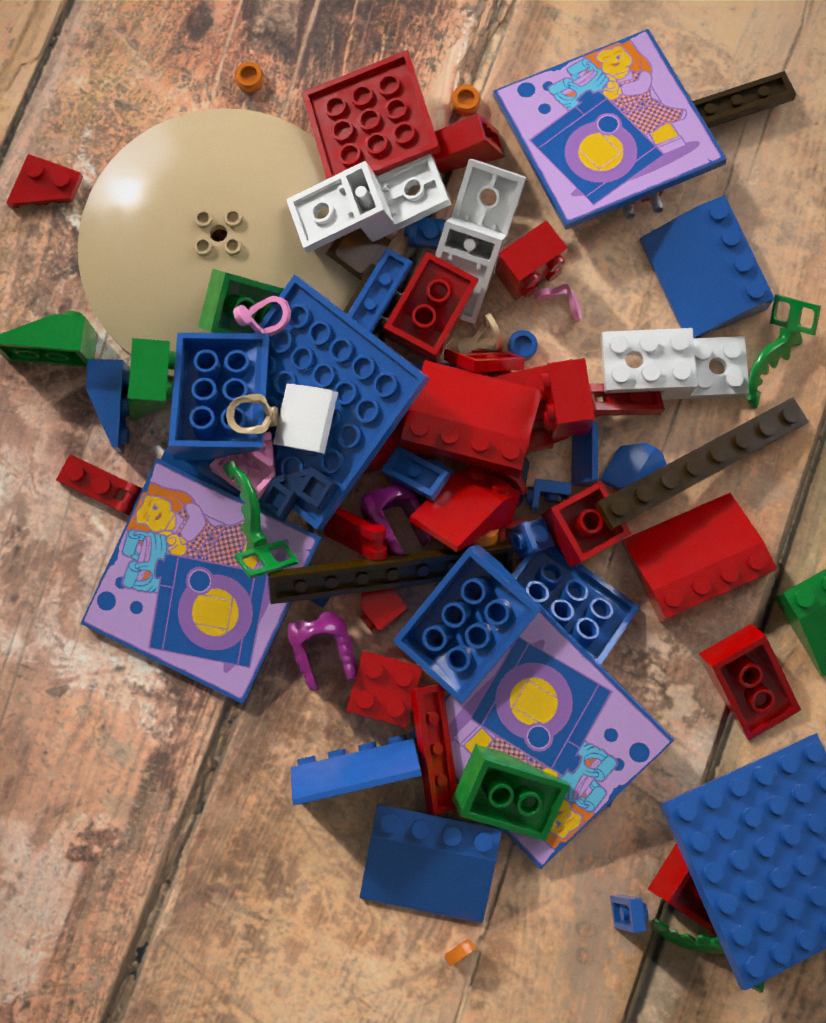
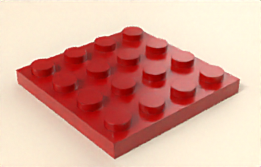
M408 50L302 92L326 179L363 161L367 162L378 177L426 155H434L441 152Z

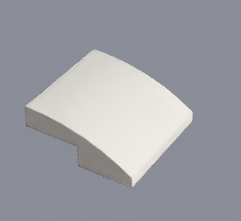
M287 384L273 444L324 454L338 392L311 386Z

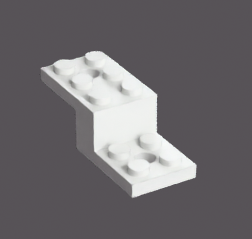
M431 154L378 177L367 162L363 161L286 199L303 249L307 253L359 228L374 242L452 205ZM412 186H421L420 191L416 195L408 196V191ZM329 208V213L325 218L317 219L318 212L321 209Z
M471 158L468 161L452 216L445 222L435 256L479 279L460 318L461 320L476 324L494 267L497 264L498 253L504 248L526 177ZM484 189L494 190L497 196L495 204L487 205L482 201L481 193Z
M693 328L607 331L601 333L605 393L660 391L662 400L741 397L749 395L745 336L693 338ZM631 354L637 355L641 359L642 365L638 368H631L626 364L625 358ZM711 361L721 362L724 366V373H712L709 369V363Z

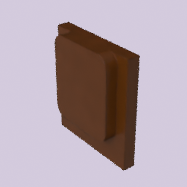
M359 228L336 239L326 252V255L362 281L371 264L376 265L391 243V240L385 236L372 242L365 232Z

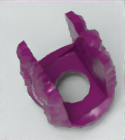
M393 480L391 486L383 490L376 488L373 492L364 494L359 503L361 514L367 522L386 527V538L383 539V544L387 547V556L404 553L382 511L391 507H401L409 520L410 516L422 505L416 492ZM410 522L422 547L434 539L433 536Z
M334 611L324 612L314 621L301 620L300 622H291L288 625V637L293 647L294 658L300 673L304 675L306 685L311 691L319 690L318 681L306 646V641L313 636L321 634L334 636L348 681L354 679L358 667L354 662L353 646L351 645V638L348 636L346 624Z

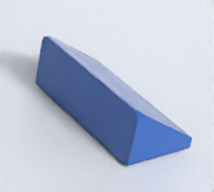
M597 421L593 422L588 434L572 436L571 483L573 486H592L598 480Z

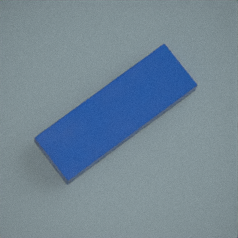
M387 248L347 314L373 333L412 268L413 262Z

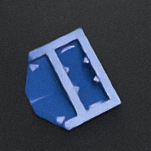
M648 443L623 445L619 447L599 481L602 480L607 486L619 491L667 465L663 453Z

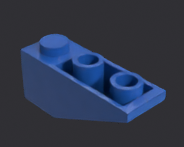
M87 359L85 388L111 446L118 454H124V446L128 445L130 440L129 427H126V416H129L127 392L130 369L124 360Z

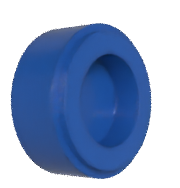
M526 330L513 333L508 342V352L524 357L525 361L533 358L538 347L536 337Z

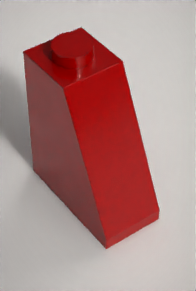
M478 113L435 131L441 152L432 156L439 173L467 167L470 158L485 163L505 157L499 131Z

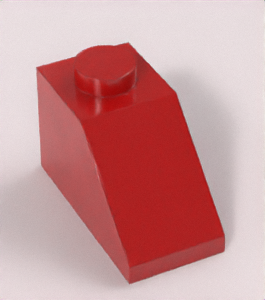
M393 589L361 593L360 609L364 614L360 616V619L370 631L376 628L381 633L408 612V607Z

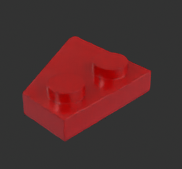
M28 154L6 203L11 208H19L18 205L32 203L36 206L48 205L52 202L58 204L71 203L78 191L83 175L76 170Z
M444 348L445 361L467 369L469 372L486 376L487 372L491 371L503 375L512 373V370H524L525 358L510 352L471 350V354H463L455 351L454 348Z

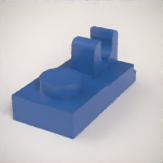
M397 446L381 469L385 476L433 502L450 479L448 471Z
M627 895L610 896L614 928L632 933L645 932V923L648 922L649 916L647 905L642 902V898Z

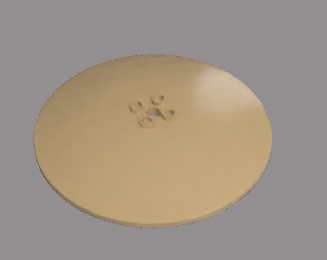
M228 108L208 109L186 113L148 129L121 149L109 162L92 188L83 210L78 235V265L86 297L96 317L107 333L122 349L131 355L132 338L170 341V351L176 352L177 333H213L198 328L212 269L280 288H285L295 274L341 310L345 309L361 280L326 255L334 241L309 253L303 249L286 200L327 180L315 138L294 124L261 112ZM329 208L321 209L318 212L317 219L325 218L329 213ZM218 229L227 232V237L220 242L211 239L213 232ZM168 370L169 377L174 378V370Z

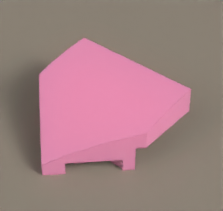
M264 432L263 450L215 458L209 465L212 472L239 491H242L241 487L237 488L236 478L231 480L223 469L225 463L234 461L236 467L247 475L256 491L258 500H260L272 478L276 477L271 432Z

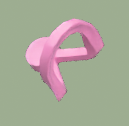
M562 284L554 289L544 288L534 292V297L537 301L546 300L553 296L567 295L575 322L582 321L581 309L576 293L571 290L568 284Z
M271 296L256 303L249 310L245 306L240 305L234 308L233 313L239 325L245 326L249 324L257 334H269L271 337L286 328L290 321L291 308L284 298ZM271 303H279L282 307L283 315L280 322L275 326L263 329L251 317L258 309Z

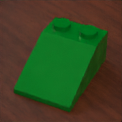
M212 269L198 328L213 333L253 334L255 331L249 324L241 326L237 323L233 313L234 308L243 305L249 310L253 305L268 297H279L284 288ZM274 303L258 309L251 316L258 325Z
M66 311L65 314L55 313L1 333L0 354L10 361L87 367V359H95L98 334L87 318L80 312Z
M132 338L128 390L130 420L136 421L166 409V399L172 400L173 381H168V370H174L176 352L170 351V341Z
M826 569L774 597L821 677L826 675Z
M475 744L452 801L461 817L546 841L570 785L568 782L504 752Z

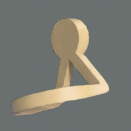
M490 313L484 316V322L473 339L465 337L459 341L458 352L471 354V350L476 349L487 351L503 350L502 335L493 316ZM488 324H490L494 333L495 345L477 343Z
M251 394L234 399L227 408L226 418L229 426L238 433L262 434L267 431L269 426L278 425L279 412L276 406L269 407L265 396ZM242 403H258L262 405L266 418L262 425L243 428L235 421L234 413L236 408Z

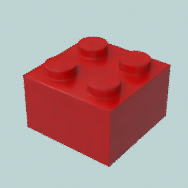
M546 220L498 253L495 274L515 301L522 296L527 298L538 290V285L547 279L550 282L562 273L561 269L565 263L568 247Z
M585 358L548 363L545 374H541V382L538 384L541 401L546 400V412H543L545 430L551 431L552 438L588 434L595 420Z
M602 480L541 514L570 568L632 534L626 523L610 531L596 509L595 504L610 495Z
M363 651L346 711L354 715L407 729L412 711L410 689L418 688L423 668L415 664Z

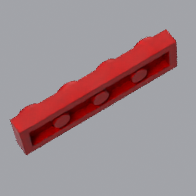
M440 684L410 689L427 814L437 815L456 809L452 798L456 791L457 783L444 691Z

